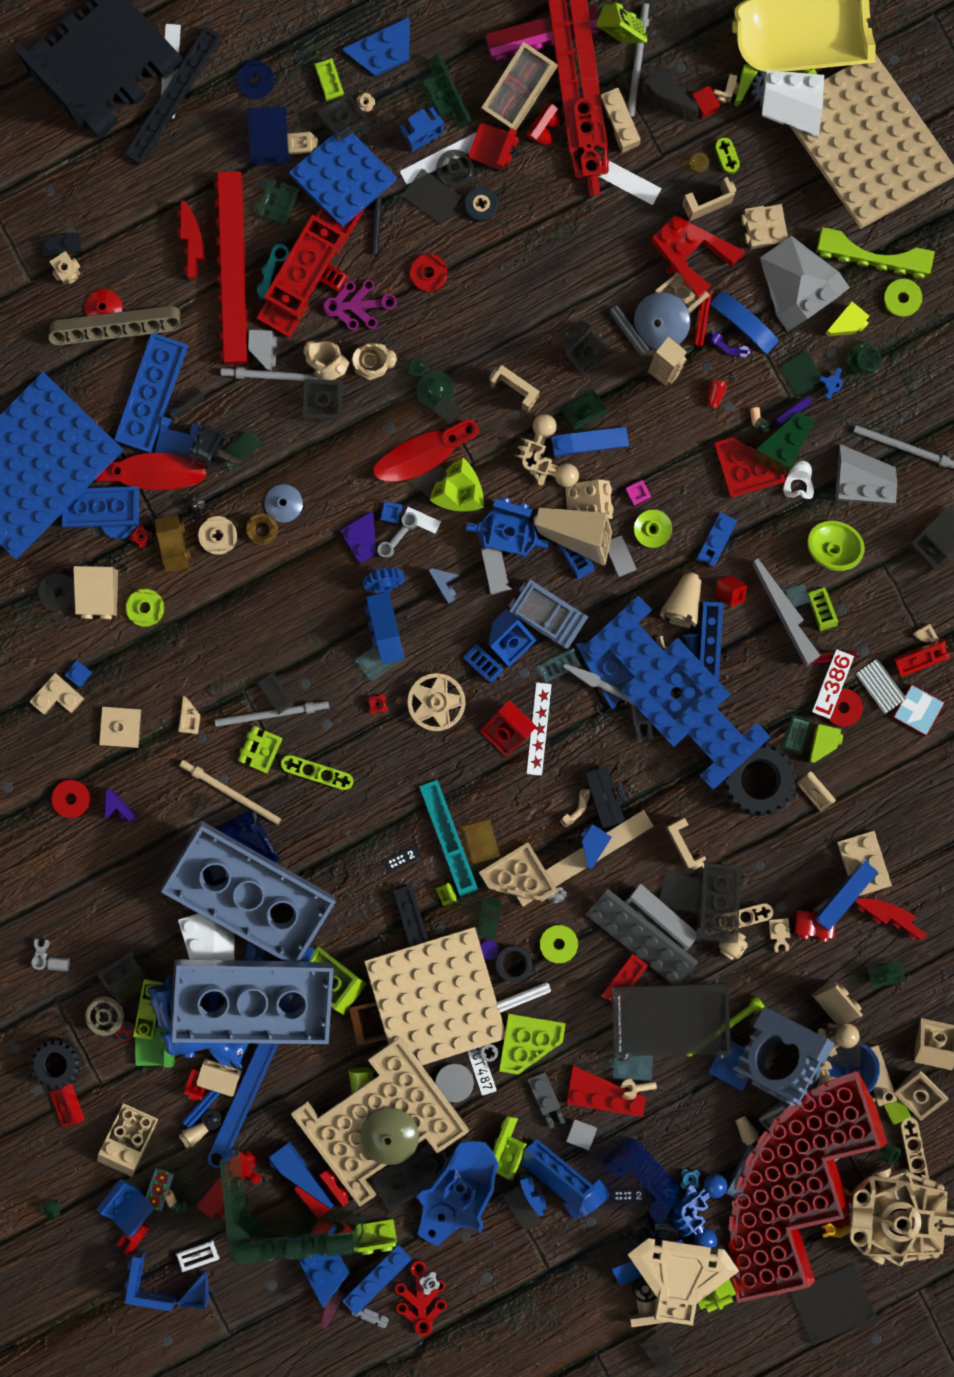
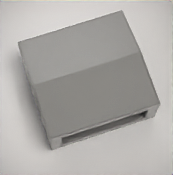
M574 1119L566 1142L589 1150L597 1128Z

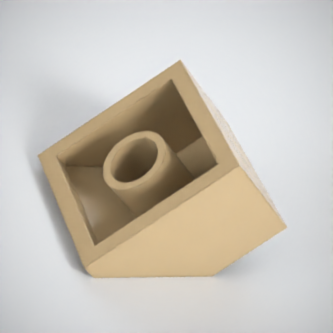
M921 1018L915 1043L914 1062L952 1070L954 1067V1025Z

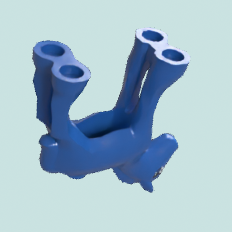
M164 984L148 988L149 995L151 996V1005L156 1013L158 1025L166 1031L161 1036L165 1041L168 1054L173 1056L183 1054L184 1058H190L195 1056L194 1052L209 1049L214 1058L222 1065L229 1067L235 1065L237 1068L242 1069V1057L249 1043H172L170 1038L171 1016L168 1006L172 997V988ZM211 991L204 995L206 1011L212 1012L220 1008V992Z

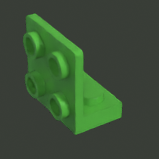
M156 1026L153 1040L135 1037L136 1066L164 1065V1067H173L175 1065L174 1056L167 1053L165 1041L161 1036L166 1032L163 1027Z

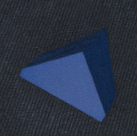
M206 1271L181 1297L177 1305L189 1308H206L209 1303L208 1273Z

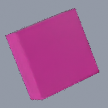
M643 480L625 489L633 506L651 498Z

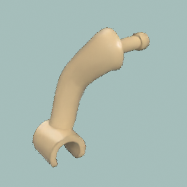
M582 789L580 791L579 805L576 811L570 816L566 814L560 820L564 827H569L586 811L591 792L589 789Z

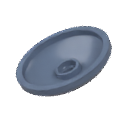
M667 292L654 293L644 298L638 305L634 316L635 330L645 344L653 349L658 350L668 337L679 345L689 332L690 314L684 302L677 296ZM657 319L661 321L660 326L656 324Z

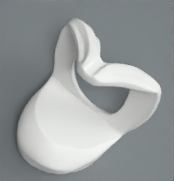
M799 460L791 465L783 486V492L786 497L793 498L798 495L805 499L813 497L812 468L808 462ZM793 480L804 481L807 485L806 493L802 490L791 492V482Z

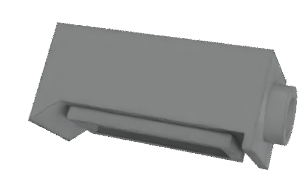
M488 547L483 550L481 548L490 594L511 591L512 589L506 585L508 580L501 550Z

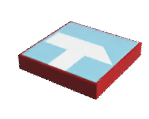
M910 684L904 695L906 700L899 704L892 718L927 736L945 702Z

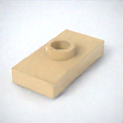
M811 771L796 782L820 812L836 801Z

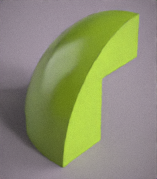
M463 457L446 469L447 476L442 481L436 482L430 496V501L449 510L473 511L484 507L483 492L478 477Z

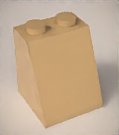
M74 566L75 614L81 615V619H92V616H100V619L110 620L112 616H117L118 570L113 567Z

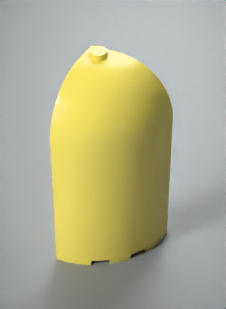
M746 0L735 8V21H732V32L736 33L739 50L746 62L760 71L785 72L875 63L876 44L872 28H868L866 20L870 19L869 0Z

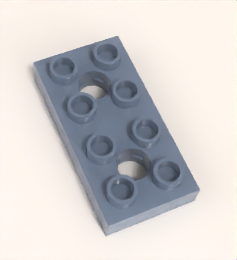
M200 821L161 885V892L283 961L299 962L336 903L335 897L203 821ZM220 865L226 870L227 879L222 884L212 886L204 881L203 871L208 866ZM278 903L290 904L293 908V917L287 922L277 923L270 916L271 908Z
M174 959L170 1022L172 1043L329 1044L333 966L330 962ZM211 991L220 992L225 997V1001L218 1010L209 1012L200 1006V1001L206 993ZM287 993H298L302 998L301 1006L294 1012H283L279 1007L280 999Z

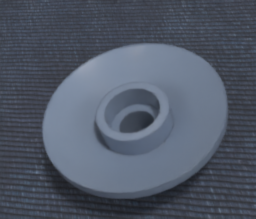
M281 484L273 487L267 493L265 509L267 514L273 517L275 521L290 522L301 513L303 500L299 491L294 487ZM285 499L287 501L286 505L281 506L280 500Z

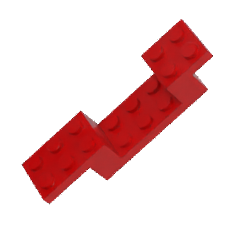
M320 208L316 216L312 215L264 296L266 303L257 316V320L291 338L309 307L308 300L334 255L338 256L365 209L343 228H340L322 208Z

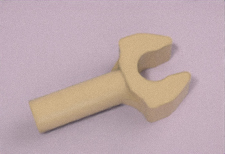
M632 1079L625 1080L620 1088L628 1087L631 1089V1092H625L622 1096L628 1100H633L637 1092L657 1089L656 1082L635 1084Z

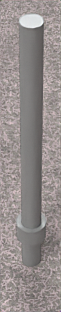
M642 3L641 14L638 19L643 22L646 33V28L649 26V4ZM644 43L636 44L628 102V111L631 118L635 114Z
M237 367L236 369L221 368V376H234L236 379L248 377L321 383L336 382V379L319 381L314 374L245 370L243 367Z
M855 425L854 433L939 463V466L944 468L950 467L954 469V461L948 456H940Z
M311 701L305 702V705L215 719V725L218 727L297 713H315L316 710L328 709L329 701L317 703Z

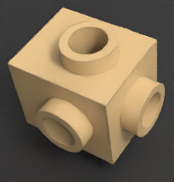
M66 251L49 261L55 269L52 271L57 281L62 280L64 284L75 282L81 274L78 270L80 268L79 263L75 257L71 259Z

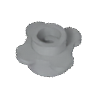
M562 887L556 888L558 892L549 897L548 901H553V903L563 901L567 896L566 891H563Z
M435 1272L424 1274L419 1280L423 1293L426 1295L440 1286Z

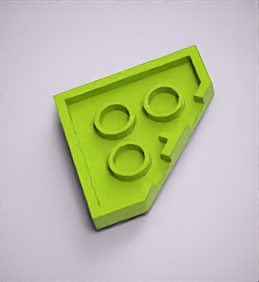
M509 1013L499 1071L512 1074L523 1072L527 1067L563 1043L566 1023Z

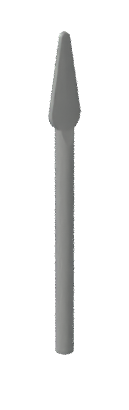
M567 664L563 665L566 670L589 686L599 687L633 704L620 689L600 680L597 674Z

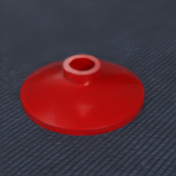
M100 289L88 296L84 310L87 317L119 313L123 311L121 299L116 293L111 290ZM101 304L106 305V308L104 310L99 309V306Z

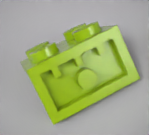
M394 1219L355 1225L358 1241L356 1250L357 1252H362V1255L372 1254L375 1249H381V1252L390 1251L396 1246L397 1237Z

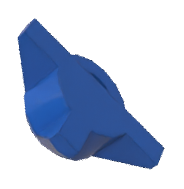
M837 368L834 375L828 378L821 376L820 381L828 391L827 399H831L832 394L837 393L842 387V380L839 377L842 371L840 368Z

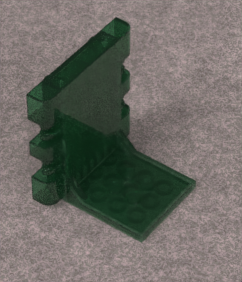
M240 1149L231 1150L220 1161L229 1261L234 1262V1265L262 1263V1261L270 1262L274 1261L277 1257H283V1260L311 1258L315 1256L314 1254L322 1253V1256L355 1254L366 1234L364 1214L345 1215L321 1220L303 1219L298 1222L280 1224L275 1222L261 1223L245 1209Z

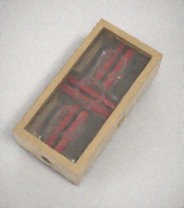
M523 42L485 101L482 109L510 128L517 130L558 65Z

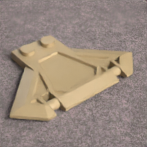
M647 1238L627 1255L657 1297L654 1319L693 1325L696 1304L739 1272L724 1249H717L716 1254H711L710 1247L662 1240L661 1246L655 1245V1239ZM653 1253L659 1254V1257L653 1258ZM709 1261L715 1262L714 1267L709 1266Z

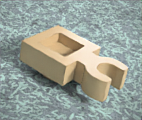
M789 919L768 920L770 939H776L774 951L778 952L780 944L785 946V951H789V945L785 941V938H790Z

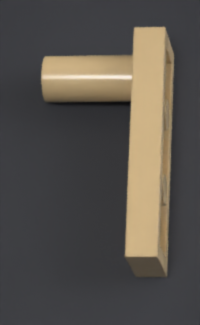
M871 1046L870 1048L875 1052L880 1063V1076L872 1090L878 1106L897 1101V1098L894 1095V1089L879 1046Z

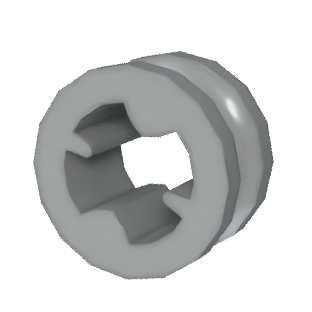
M488 1044L481 1047L480 1056L485 1061L491 1062L497 1058L498 1050L494 1045ZM488 1047H491V1051L494 1052V1055L490 1056V1058H486L484 1050H488Z

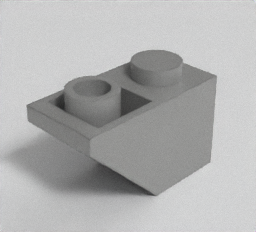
M249 330L248 349L250 353L267 371H272V367L276 366V355H273V348L277 346V336H274L272 331Z

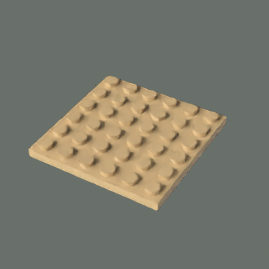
M475 927L364 961L388 1044L401 1037L421 1065L505 1039L506 1032L500 1012L496 1006L497 1001Z

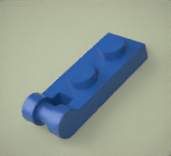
M720 512L696 560L704 561L709 564V567L714 568L737 520ZM707 550L714 552L713 557L706 554Z

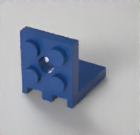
M137 1250L129 1258L127 1270H130V1274L124 1284V1290H127L125 1304L172 1311L176 1304L177 1295L139 1289L146 1251Z

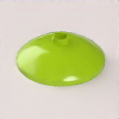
M839 521L822 522L816 525L808 536L807 546L811 556L825 568L835 571L849 570L858 565L864 555L865 546L862 537L854 528Z

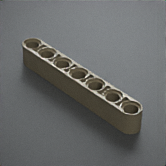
M167 306L56 320L50 324L49 341L54 345H65L175 331L180 327V311L177 307Z

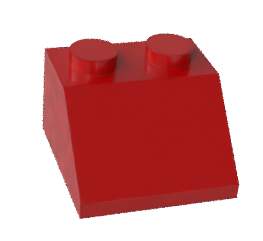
M509 700L480 732L507 758L537 726Z

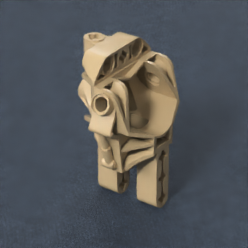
M886 1167L872 1173L852 1192L849 1237L863 1255H868L870 1259L881 1265L884 1264L886 1259L898 1266H902L904 1262L938 1258L940 1254H943L945 1235L954 1236V1209L947 1208V1190L941 1183L925 1177L921 1178L909 1173L907 1169H901L892 1173L891 1167ZM875 1180L878 1183V1187H875ZM868 1182H869V1191L865 1188V1186L867 1185ZM860 1192L867 1194L864 1201H858L856 1198ZM900 1208L906 1209V1211L900 1210V1211H896V1212H894L892 1215H890L891 1212L894 1211V1210H896V1209H900ZM900 1219L907 1221L906 1226L903 1228L897 1227V1222ZM891 1227L892 1230L895 1231L896 1233L904 1234V1235H903V1236L895 1235L894 1233H892V1232L890 1231L889 1228ZM857 1232L864 1234L863 1239L860 1241L854 1239V1234Z

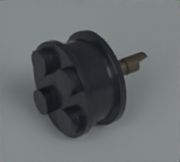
M210 425L201 427L198 433L197 443L193 442L189 451L191 452L190 463H199L205 466L207 471L211 470L218 457L232 464H241L242 459L222 450L226 439L225 432L220 434L212 430Z

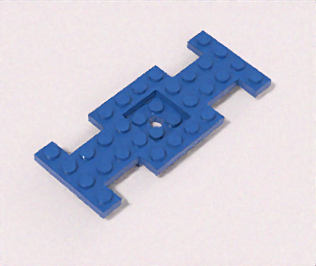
M638 596L582 649L595 663L609 650L623 663L635 678L621 691L673 747L687 735L700 746L714 762L700 776L714 790L771 737L758 723L744 735L730 723L717 707L731 694L679 638L664 651L638 624L652 611ZM673 688H679L682 691V695L677 699L671 696Z

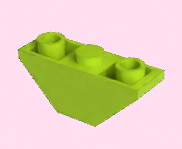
M144 979L133 1037L153 1040L158 1020L151 1005V996L149 995L148 988L163 984V982Z

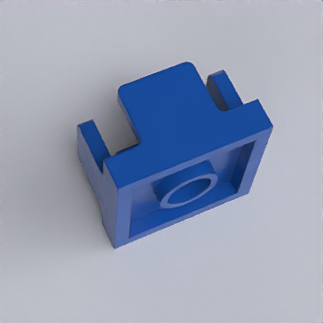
M433 107L429 108V114L433 120L429 118L424 109L408 118L411 124L409 127L410 135L403 124L399 126L400 132L412 152L444 133V122L437 115Z

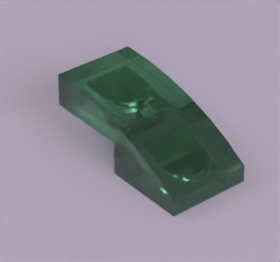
M250 430L230 445L225 452L242 459L243 462L263 444ZM222 459L230 470H234L239 465L238 463L232 464Z

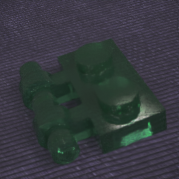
M269 179L268 184L265 185L263 190L265 193L262 201L258 203L257 207L259 209L256 215L264 217L265 212L269 211V220L287 226L300 189L282 182L280 188L277 189L274 188L277 181ZM271 195L276 196L273 205L269 204Z

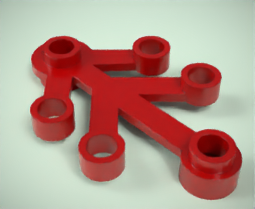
M416 1260L411 1265V1273L416 1278L417 1297L407 1289L406 1284L403 1282L396 1284L395 1291L418 1309V1316L408 1309V1304L404 1301L397 1304V1312L403 1314L414 1323L416 1334L427 1336L433 1329L432 1321L441 1311L446 1309L447 1302L442 1298L436 1300L434 1309L426 1316V1307L439 1292L445 1289V1282L442 1279H437L438 1282L443 1284V1287L434 1289L425 1296L423 1288L419 1284L420 1278L426 1272V1264L422 1260ZM417 1264H420L422 1266V1270L417 1271L415 1269V1266ZM400 1285L404 1286L405 1290L402 1292L398 1291L397 1287ZM439 1302H443L445 1306L443 1308H439L437 1304ZM405 1305L406 1310L400 1311L399 1306ZM421 1323H426L427 1327L425 1329H421L419 1325Z

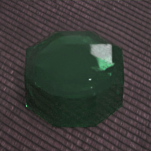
M421 358L413 359L409 363V373L415 378L423 377L427 372L426 362Z

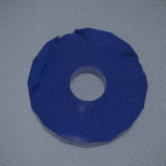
M256 60L245 63L239 69L236 79L241 93L249 99L256 100L269 95L274 88L275 82L271 68L264 62ZM255 75L261 78L258 84L250 82L251 78Z

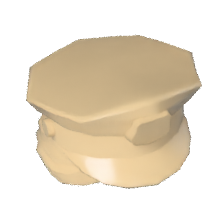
M314 341L306 342L303 350L307 357L306 362L315 368L314 375L319 381L334 380L345 374L349 362L344 355H341L337 344L328 341L318 343Z
M367 343L356 348L351 358V365H353L356 375L372 380L384 375L388 368H392L397 361V357L394 351L388 350L381 343Z

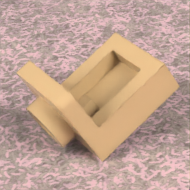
M730 74L725 92L713 91L719 103H730L732 95L737 94L739 83L736 82V75Z

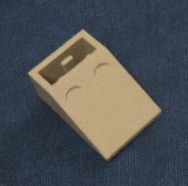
M828 981L812 995L839 1027L863 1016L860 1012L862 1009L860 1005L849 996L847 997L848 991L837 982Z
M123 1103L98 1154L97 1161L132 1177L158 1119Z

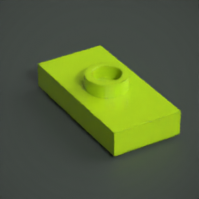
M333 59L314 64L326 101L345 96Z

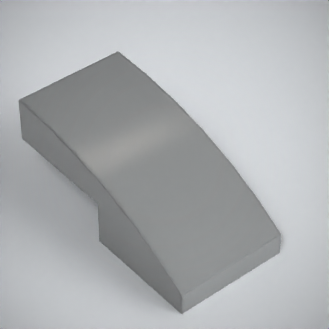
M622 536L611 539L608 555L618 577L636 571L637 569Z

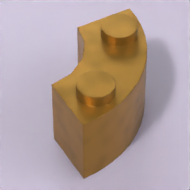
M177 515L155 519L156 534L166 572L189 568L188 560L191 559L189 548L186 549L182 534L185 533L184 523L179 522Z

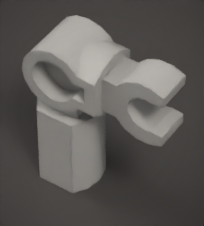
M39 939L34 940L36 953L34 952V958L31 962L33 968L43 970L48 967V970L68 972L69 958L49 957L47 959V953L45 952L49 947V940H45L43 947L39 946Z

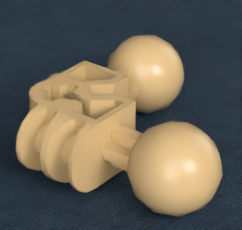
M547 414L539 415L535 418L532 426L535 433L534 440L530 441L521 438L524 441V445L517 447L521 450V453L514 456L523 460L524 468L531 475H534L540 486L544 485L548 474L555 477L560 486L572 487L579 480V472L574 465L565 463L557 466L552 464L551 459H541V455L546 450V446H544L545 440L554 435L557 424L552 416ZM534 455V462H536V465L532 464V466L529 467L528 462H526V460H530L531 457H533Z
M844 1024L837 1028L835 1036L829 1039L835 1044L829 1056L836 1055L835 1049L840 1046L851 1048L858 1043L860 1038L859 1031L854 1025ZM824 1029L818 1030L819 1035L829 1039ZM828 1061L824 1065L820 1064L821 1071L817 1087L835 1078L830 1076L828 1070L832 1069Z

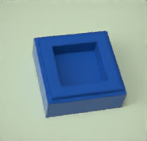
M384 501L380 520L399 524L403 505Z

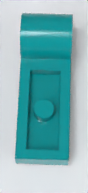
M278 244L274 246L267 265L264 264L263 282L259 283L257 288V294H259V298L262 301H265L264 296L273 283L277 265H283L290 254L285 245ZM284 251L286 255L284 258L278 259L276 257L277 252Z

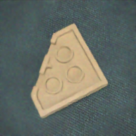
M529 843L524 844L479 872L489 890L540 902L558 892Z

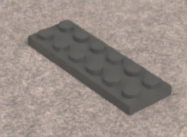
M609 889L599 897L585 914L675 987L698 963L696 959Z

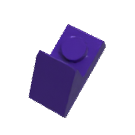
M108 789L106 791L105 819L110 818L119 810L118 815L125 822L127 820L133 822L138 816L112 789Z

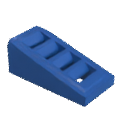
M558 544L578 580L594 571V565L589 558L581 554L570 557L575 552L572 550L566 551V547ZM580 558H583L582 561L574 564L575 561L579 560Z
M477 644L463 657L490 684L504 671ZM479 651L480 654L472 661L470 658ZM484 656L486 659L477 666L476 663ZM489 661L491 664L483 671L482 667ZM495 666L497 669L489 677L487 673Z

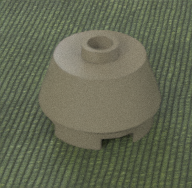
M100 997L88 1005L85 1020L92 1032L107 1036L119 1030L124 1020V1013L121 1005L116 1000L109 997Z

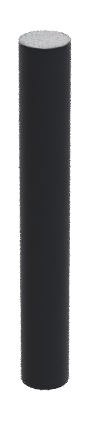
M380 197L374 200L371 255H378L382 202Z

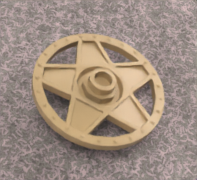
M439 673L428 674L420 678L412 686L408 695V709L414 721L421 727L431 731H442L455 725L462 717L465 709V695L458 682L450 676ZM437 678L431 689L419 685L427 679ZM447 680L456 686L460 695L448 693ZM413 694L422 702L415 714L412 707ZM461 706L458 715L450 723L449 710ZM433 716L441 727L429 726L421 721Z

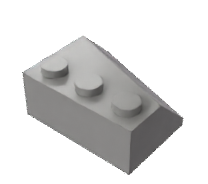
M839 444L835 501L894 505L897 495L896 467Z

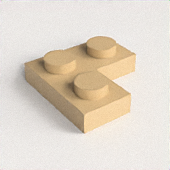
M55 673L30 702L43 714H46L57 701L70 713H73L85 698Z

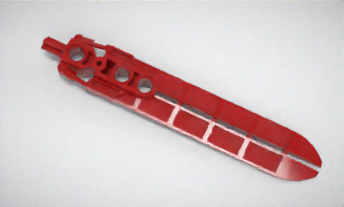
M548 0L569 153L573 161L572 167L577 179L587 178L589 196L600 195L598 177L609 172V159L607 158L608 145L587 0H569L572 21H569L566 0ZM572 25L574 30L576 50H573L570 32V26ZM574 54H577L580 73L579 79H577ZM578 83H581L583 98L581 99L579 96ZM585 105L588 108V112L582 114L578 111V107ZM583 124H587L590 126L591 131L584 133L580 127ZM599 147L603 149V158L601 159V161L600 154L597 153L594 150V148ZM577 150L583 151L580 164L576 161L574 154ZM588 162H593L596 165L594 171L587 170L586 164Z

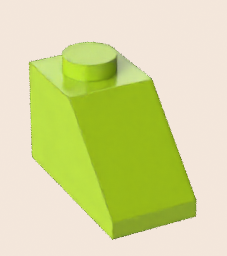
M817 724L808 762L815 763L837 749L843 740V734H840L841 729Z

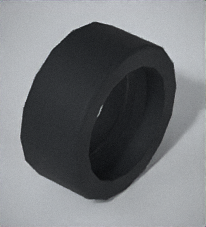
M506 946L500 950L496 957L497 972L506 981H521L531 971V956L521 946ZM511 952L521 954L525 960L523 971L516 975L505 972L502 965L505 955Z

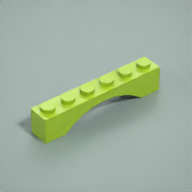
M825 227L820 231L816 254H820L822 258L830 259L835 257L839 258L838 261L844 263L853 261L862 267H868V265L876 266L877 270H894V273L899 275L908 273L917 279H924V277L927 278L930 275L935 251L917 247L898 255L874 254L856 246L842 231Z

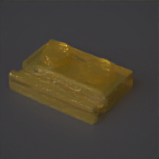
M490 819L463 827L473 864L500 856Z

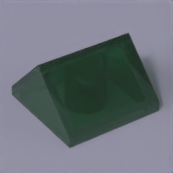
M593 389L560 407L574 433L602 419L609 412Z

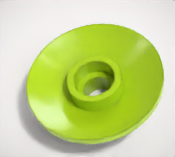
M647 510L636 519L634 533L642 545L649 548H657L664 545L670 539L672 523L665 513L659 510ZM654 526L656 532L651 533L649 527Z

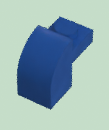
M600 1179L591 1183L596 1187L595 1191L583 1202L580 1211L574 1209L567 1202L563 1204L574 1220L581 1216L585 1217L594 1211L611 1195Z

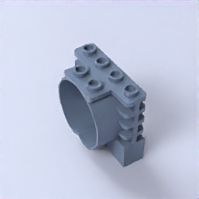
M764 1007L754 1025L756 1031L753 1035H750L749 1038L751 1040L748 1046L745 1045V1051L742 1056H739L738 1059L740 1061L737 1066L733 1067V1070L737 1071L736 1076L745 1081L748 1078L753 1080L751 1084L775 1096L777 1099L792 1106L795 1103L801 1106L802 1097L808 1093L807 1090L812 1088L818 1080L821 1071L820 1064L824 1065L835 1044L829 1039ZM782 1041L787 1045H796L799 1049V1062L793 1073L781 1080L767 1079L765 1064L771 1050Z

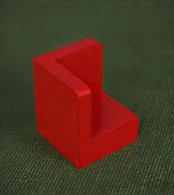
M710 86L692 94L691 101L701 119L719 110L720 104Z
M733 576L719 579L717 581L715 597L730 607L743 603L745 601L747 585Z

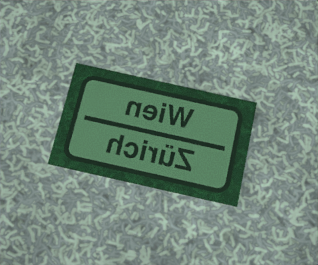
M792 715L782 749L802 755L813 721Z

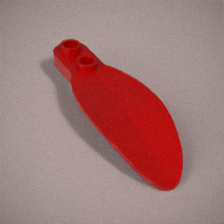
M467 419L446 431H433L414 437L382 457L374 466V476L379 480L387 482L404 481L419 477L443 463L456 447L474 439L479 433V427L475 421ZM471 427L473 428V431L471 433H467L466 429ZM451 436L456 437V440L454 442L449 441V438Z
M146 453L129 457L121 462H112L95 480L97 482H122L130 487L137 486L143 490H172L193 486L202 482L206 477V471L200 464H192L190 459L168 453ZM120 468L121 473L116 475L115 471Z

